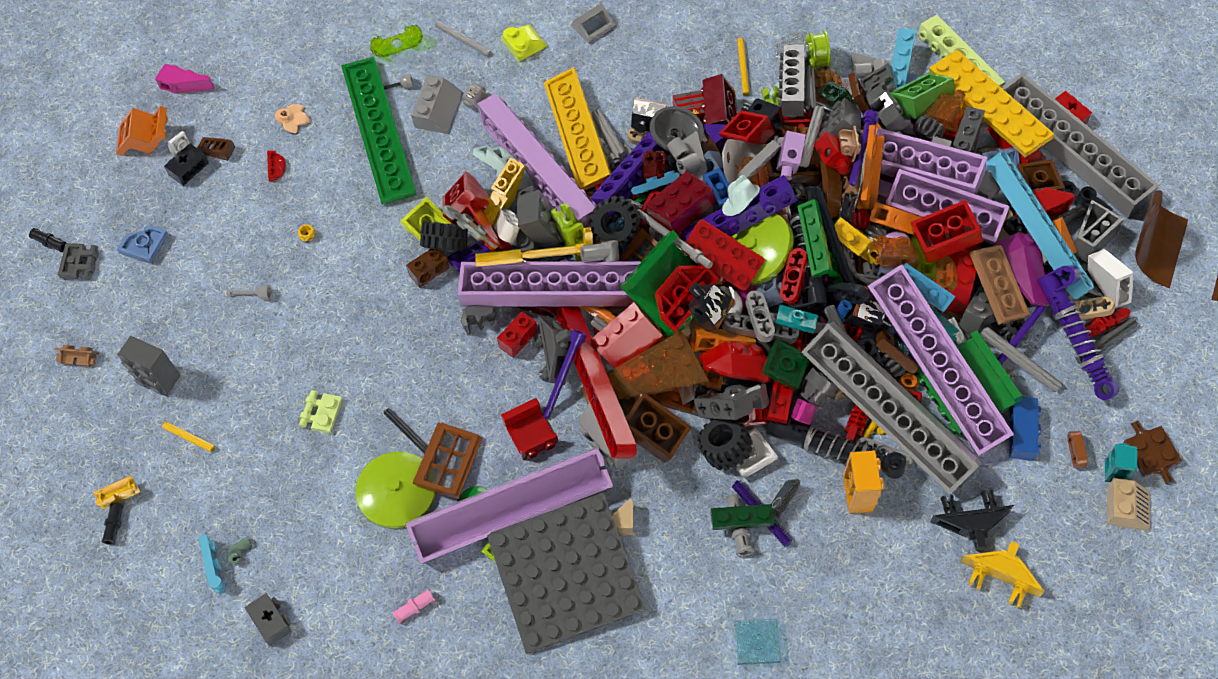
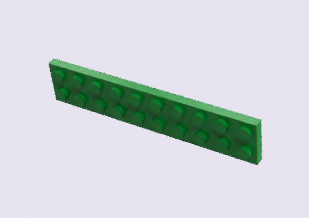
M370 57L341 65L381 204L384 205L416 196L415 187L375 58Z

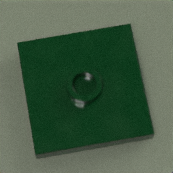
M775 339L761 374L797 391L809 359L798 349Z

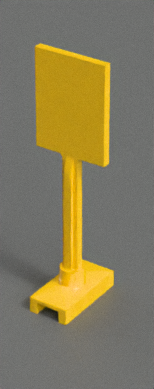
M591 227L583 228L582 244L529 250L523 253L521 249L476 254V267L522 262V258L533 259L571 254L580 255L581 245L593 244Z

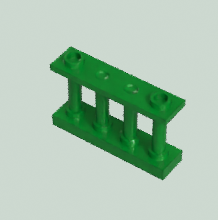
M813 199L798 205L812 276L816 278L827 274L829 281L843 282L823 227L818 201Z

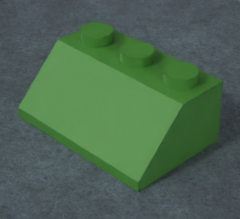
M930 72L890 92L903 109L904 116L913 119H919L929 112H934L938 107L947 105L950 101L957 98L954 78Z

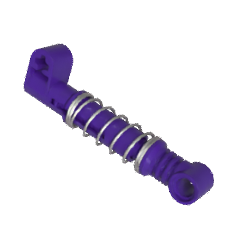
M1074 265L1059 267L1037 281L1053 309L1054 319H1058L1061 324L1059 329L1064 330L1066 333L1065 338H1068L1071 343L1070 348H1074L1076 352L1075 357L1083 358L1079 366L1087 374L1090 373L1088 377H1092L1091 382H1095L1093 384L1095 395L1101 400L1111 399L1118 395L1119 384L1113 380L1112 376H1108L1110 372H1106L1108 370L1107 367H1103L1105 366V358L1103 354L1099 355L1101 350L1096 348V340L1091 339L1089 335L1091 331L1086 330L1084 326L1086 322L1082 321L1079 316L1081 312L1076 311L1078 309L1075 302H1071L1065 290L1080 280L1081 272ZM1068 272L1071 273L1069 278L1060 281V276H1066ZM1104 384L1110 387V394L1104 392Z

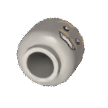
M481 84L469 85L462 95L463 104L471 110H478L477 103L488 98L486 94L487 89Z

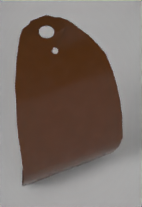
M1158 190L1151 195L1136 247L1135 258L1137 265L1149 279L1170 289L1188 219L1162 207L1163 192ZM1218 275L1211 298L1214 301H1218Z

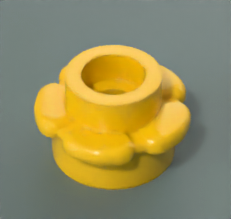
M308 224L302 225L298 230V236L304 242L313 240L314 234H316L315 229Z

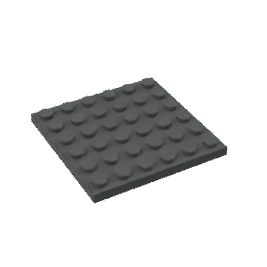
M604 492L487 535L526 654L646 611Z

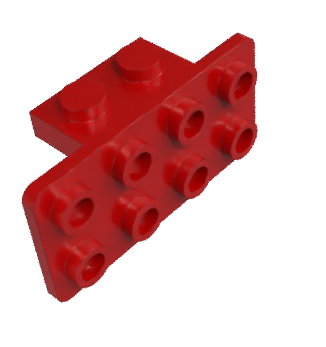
M703 219L698 221L686 240L688 245L703 252L704 256L713 262L710 269L717 274L716 276L721 282L725 283L727 280L742 291L747 290L765 262L762 256ZM681 249V251H682L684 254H686L687 256L690 257L689 254H687L685 251H683V250Z

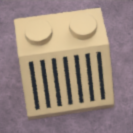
M1113 478L1107 486V525L1149 531L1150 491L1136 481Z

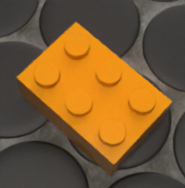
M875 451L850 452L843 474L849 513L873 512L875 505H878V498L881 497V490L884 489L883 477H879L878 470L881 469L880 458H876Z

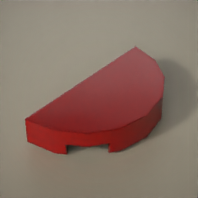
M267 151L268 180L272 182L282 177L286 171V162L284 157L276 153V151Z

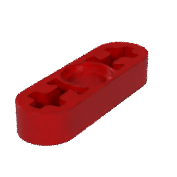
M801 248L793 249L787 261L780 289V297L786 304H794L799 299L808 263V256ZM801 255L802 259L798 260L799 267H796L797 262L795 258H798V256ZM792 272L799 273L798 279L794 281L789 279V275ZM791 289L794 295H790L789 298H787L785 294H789Z

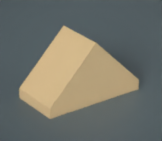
M631 498L612 514L619 535H633L634 506Z

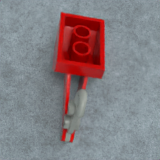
M465 171L443 196V217L451 223L459 225L462 229L467 228L470 230L476 240H482L492 251L500 245L484 212L489 205V194L471 174Z

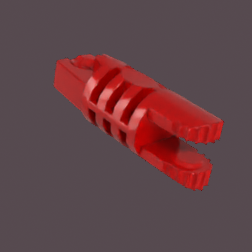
M1119 307L1109 316L1092 319L1085 325V328L1091 331L1089 334L1091 338L1103 334L1125 320V318L1127 319L1130 315V310Z
M856 404L853 406L844 432L848 433L846 439L851 438L853 442H855L857 436H862L869 417Z

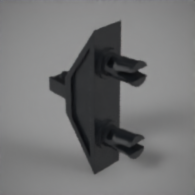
M991 489L988 494L986 490L980 493L985 509L958 512L954 496L950 495L948 500L946 496H942L940 500L945 514L933 515L930 522L963 537H968V540H973L975 550L981 551L986 547L985 538H988L987 533L1012 510L1014 505L997 506L994 490Z

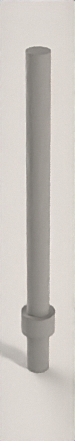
M641 209L637 210L641 214L638 217L663 236L671 232ZM679 237L674 240L673 243L689 254L693 261L701 263L708 269L712 267L713 262L707 259L703 252L692 248Z

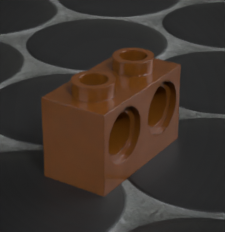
M429 249L406 264L409 276L419 288L450 268L447 256L440 249Z

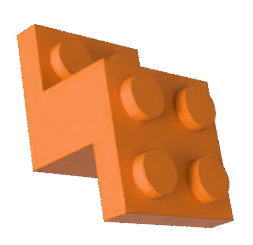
M160 106L154 114L132 108L119 125L116 154L124 155L131 148L148 154L154 148L157 149L159 142L165 139L167 133L165 130V125L168 121V116H166L167 108Z

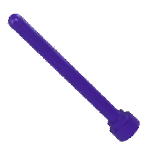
M872 110L866 111L863 115L862 121L865 126L860 140L861 150L859 155H856L849 180L851 186H855L858 180L867 147L869 125H876L879 118L878 113Z
M1037 306L1010 341L1012 346L1017 347L1044 312L1045 306ZM1001 353L997 360L1003 365L1008 357Z
M572 329L570 334V342L572 343L543 412L545 419H549L578 346L585 342L587 334Z

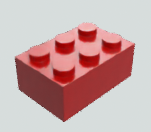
M966 200L911 222L913 234L927 264L983 242L981 229Z

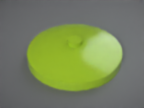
M776 213L731 236L765 259L764 264L750 285L762 284L774 278L785 267L789 254L793 250L794 238L789 223Z
M389 452L376 457L365 466L358 477L355 495L362 514L370 522L383 528L398 529L406 527V522L427 514L433 505L436 492L413 484L422 461L420 457L408 452ZM430 469L426 481L436 484L434 474Z

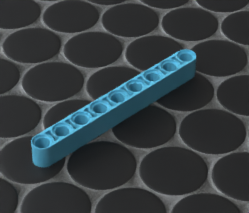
M1004 151L997 153L987 161V168L1053 270L1066 265H1074L1080 270V280L1066 288L1068 293L1077 300L1093 289L1094 286L1010 157ZM1068 272L1066 276H1060V281L1069 278L1071 273Z

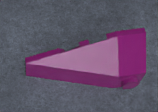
M1015 233L996 242L994 246L1002 245L1014 277L1019 283V289L1032 305L1049 306L1050 303L1037 281L1045 275L1040 248L1031 234Z

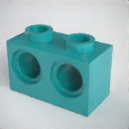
M1126 443L1116 444L1105 458V482H1111L1113 478L1129 480L1137 471V447L1130 446Z

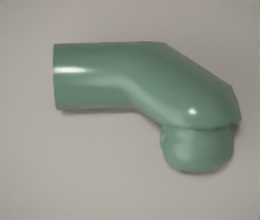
M248 537L243 538L230 547L228 553V562L230 564H238L241 561L243 550L252 545Z

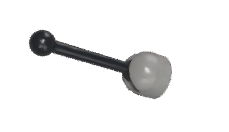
M411 74L403 76L400 82L383 87L384 90L397 86L410 89L414 88V85L412 84Z

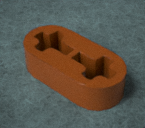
M1080 431L1068 432L1067 441L1074 468L1087 467L1088 458L1082 433Z

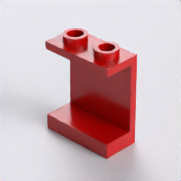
M537 398L501 414L502 422L523 460L527 458L533 459L539 452L543 450L549 451L558 444V436L556 432L553 433L547 420L543 417Z

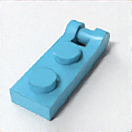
M207 534L200 536L199 542L208 584L216 593H223L226 585L219 576V571L222 568L219 559H216L214 553L218 551L216 542L211 540Z

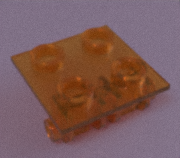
M887 236L872 237L879 255L876 256L875 262L880 266H894L895 260L896 266L901 264L904 266L906 263L911 266L915 265L916 259L919 258L910 238L903 236L898 238Z

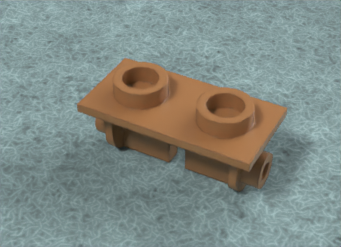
M853 126L852 130L842 129L838 133L841 152L844 155L851 156L852 162H854L856 155H859L861 150L856 126Z
M63 345L62 348L54 349L60 350V354L56 356V361L60 364L75 365V358H77V365L89 367L96 364L94 354L100 353L94 352L91 347H81V350H74L75 346Z

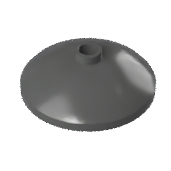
M664 107L653 115L650 122V132L653 139L660 147L669 151L667 148L668 143L677 137L683 140L697 131L700 143L703 139L704 129L701 121L694 113L682 107Z

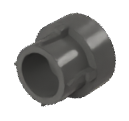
M813 366L803 380L804 383L799 389L800 394L807 401L822 408L839 390L816 366Z

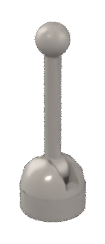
M262 285L257 288V291H233L229 289L226 293L230 297L233 295L257 294L263 300H270L272 288L270 285Z

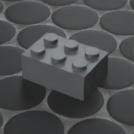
M844 98L841 102L837 101L832 107V111L822 117L818 137L820 138L825 131L839 137L838 133L842 129L852 130L853 126H856L857 134H860L861 110L847 98Z
M540 190L519 195L518 227L538 249L564 247L563 238L551 213V210L553 208L556 209V207L552 206L548 198Z
M133 336L128 338L117 354L122 361L121 364L128 369V373L135 378L134 381L143 387L146 384L158 394L163 392L168 395L180 377V374L162 349Z

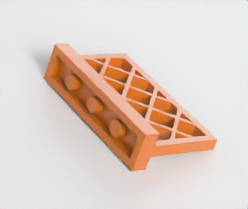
M869 125L864 176L862 175L863 182L861 181L857 210L872 211L875 202L878 201L885 138L884 136H877L875 125Z

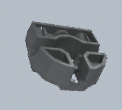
M884 83L879 84L865 95L889 131L895 133L899 131L903 135L911 137L916 136L913 131V124L910 120L904 118L903 109L890 92L887 91L888 88Z
M752 380L731 386L722 384L720 391L711 388L707 394L694 398L699 418L736 420L753 413V408L763 409L770 404L766 385L763 382Z

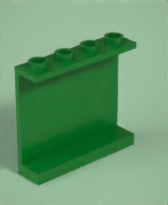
M674 231L662 237L620 286L668 337L675 333L677 335L685 329L684 324L695 317L692 313L678 331L674 333L661 320L655 292L676 267L696 266L673 243L678 237Z
M976 330L970 334L971 338L959 345L957 349L1001 413L1021 401L1023 397ZM918 366V374L915 375L921 385L926 384L929 389L926 393L932 401L936 400L940 406L937 409L942 417L947 416L950 420L948 426L953 434L958 432L960 437L963 436V432Z

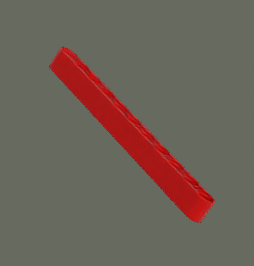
M558 306L556 312L557 321L564 329L571 331L575 329L587 334L585 342L578 346L573 361L610 455L613 459H633L637 453L636 442L597 349L591 341L592 337L578 306Z

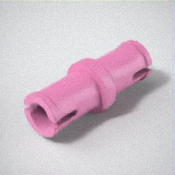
M427 589L413 600L410 598L408 603L392 613L400 624L412 614H418L420 609L435 601L429 589Z

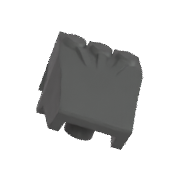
M468 306L462 309L461 323L467 335L471 334L469 329L471 325L478 324L479 329L483 330L485 325L495 322L496 314L493 306Z

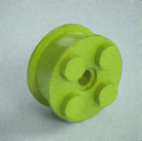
M823 30V33L813 35L809 32L808 35H805V43L808 46L806 60L809 62L810 68L816 70L819 67H827V69H830L831 54L827 31Z

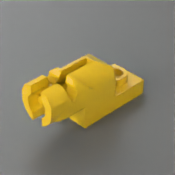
M842 217L834 225L840 242L870 264L874 262L876 266L879 263L877 259L870 255L871 252H876L882 258L886 254L883 248Z

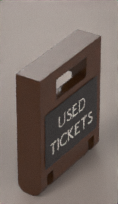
M882 327L876 333V346H878V350L882 353L885 352L908 372L915 373L918 370V364L905 344L890 331Z

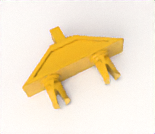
M1011 541L1007 551L1002 549L995 552L964 555L960 561L974 568L968 581L970 587L974 580L977 579L976 589H981L986 574L1013 585L1014 589L1008 603L1011 605L1017 597V608L1022 607L1026 592L1037 597H1041L1045 592L1020 557L1016 555L1019 544Z

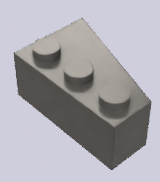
M1091 200L1074 243L1077 250L1074 255L1087 263L1088 255L1100 251L1118 234L1124 219Z
M982 283L959 323L960 329L970 334L976 330L980 334L984 328H989L994 322L997 323Z

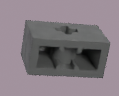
M265 593L244 608L265 642L271 646L291 632L288 627L291 622L285 613L281 615L278 611L281 606L276 598H270Z

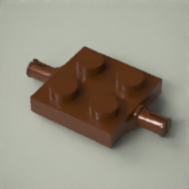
M1139 420L1131 423V426L1135 430L1136 435L1124 440L1123 443L1137 447V467L1142 476L1161 474L1165 484L1172 482L1174 479L1168 469L1181 463L1182 459L1163 427L1159 426L1151 430H1144Z

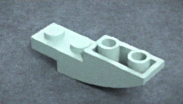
M485 145L474 148L473 155L479 158L480 161L497 170V178L510 157L516 160L500 146L491 148ZM524 171L518 190L534 186L526 171Z

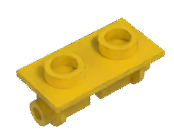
M132 475L93 492L97 499V506L103 510L113 502L118 503L140 493V490Z

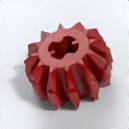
M855 210L851 225L858 230L867 229L868 225H870L869 211Z

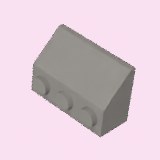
M427 75L412 113L414 128L448 134L463 92L445 78Z
M589 403L578 420L581 426L579 431L585 438L589 436L592 439L591 445L594 448H599V451L604 453L603 459L610 467L614 465L616 469H619L630 459H613Z

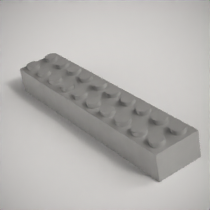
M1021 73L1002 87L1003 90L1054 133V138L1044 144L1043 147L1125 216H1131L1150 200L1153 192L1157 191L1160 186L1025 74Z
M834 321L828 323L802 351L819 370L949 494L982 463L977 456Z

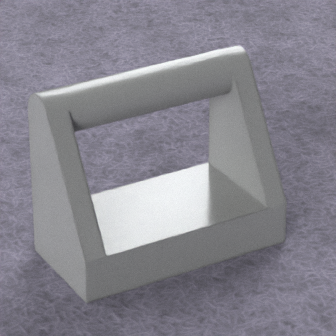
M602 3L570 24L588 44L616 27ZM599 15L607 24L591 35H588L582 25Z

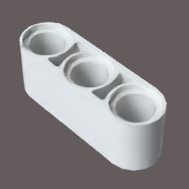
M501 208L494 227L500 239L514 243L520 230L518 218L514 212Z

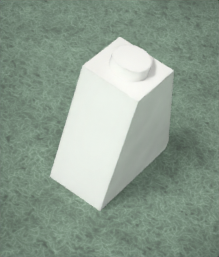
M1105 249L1088 255V272L1104 296L1110 297L1113 300L1115 309L1131 303L1134 272Z

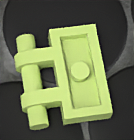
M311 390L309 396L306 397L304 411L300 413L298 426L306 428L307 423L310 422L312 423L311 429L313 431L331 434L343 399L340 396L323 393L321 400L316 399L318 392ZM313 406L318 407L316 415H311Z

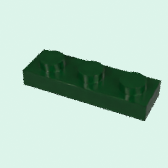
M772 504L710 509L713 531L768 527L775 524Z

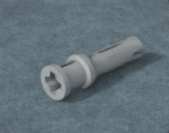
M738 494L726 496L728 507L740 506ZM746 528L733 529L732 539L736 543V555L741 557L753 554L754 548L751 547L749 539L750 531Z

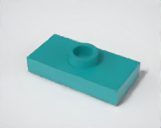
M780 305L775 323L814 334L818 315Z

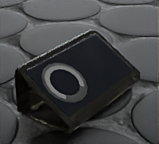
M799 479L786 480L771 502L775 518L780 519L800 486Z

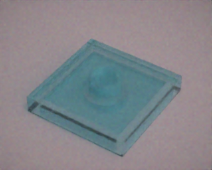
M777 619L734 622L738 665L781 663Z

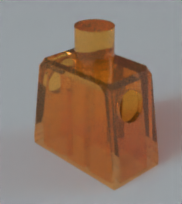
M956 90L953 96L941 94L923 115L932 117L942 123L945 130L957 132L967 107L963 100L966 94L961 90Z

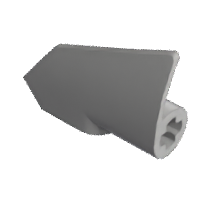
M854 52L851 53L853 72L858 79H862L887 63L891 65V62L883 58L877 59Z
M697 131L683 140L677 137L670 141L667 148L677 161V168L681 175L688 171L703 181V175L706 174L707 166Z

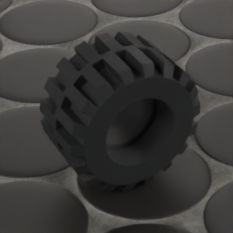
M613 196L600 202L594 208V213L590 217L593 220L590 223V227H594L593 234L598 235L597 239L599 241L617 240L618 246L628 242L640 229L641 219L638 216L641 214L640 211H636V204L632 205L630 199L625 200V197L622 196L619 198ZM610 211H617L623 216L625 226L622 231H615L608 225L607 215Z
M423 222L420 246L430 249L465 251L467 248L468 229H462L459 225Z
M711 419V422L709 424L706 423L704 429H701L699 432L701 436H698L697 441L699 442L698 447L713 468L716 467L718 470L722 468L729 470L731 467L733 469L737 468L738 464L742 465L744 463L743 460L749 458L748 453L752 452L753 448L751 446L753 441L741 420ZM731 439L727 444L720 446L724 441Z

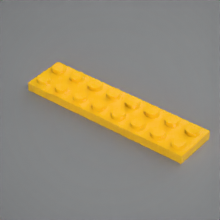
M956 49L929 67L930 73L954 78L956 96L969 107L985 110L984 121L1024 157H1027L1054 138V133L959 50Z
M573 67L543 83L574 180L580 190L586 191L606 181L611 175V171L578 73Z

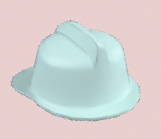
M741 175L736 181L732 182L727 190L729 198L722 208L724 215L734 216L742 212L760 192L759 186L752 184L745 175Z

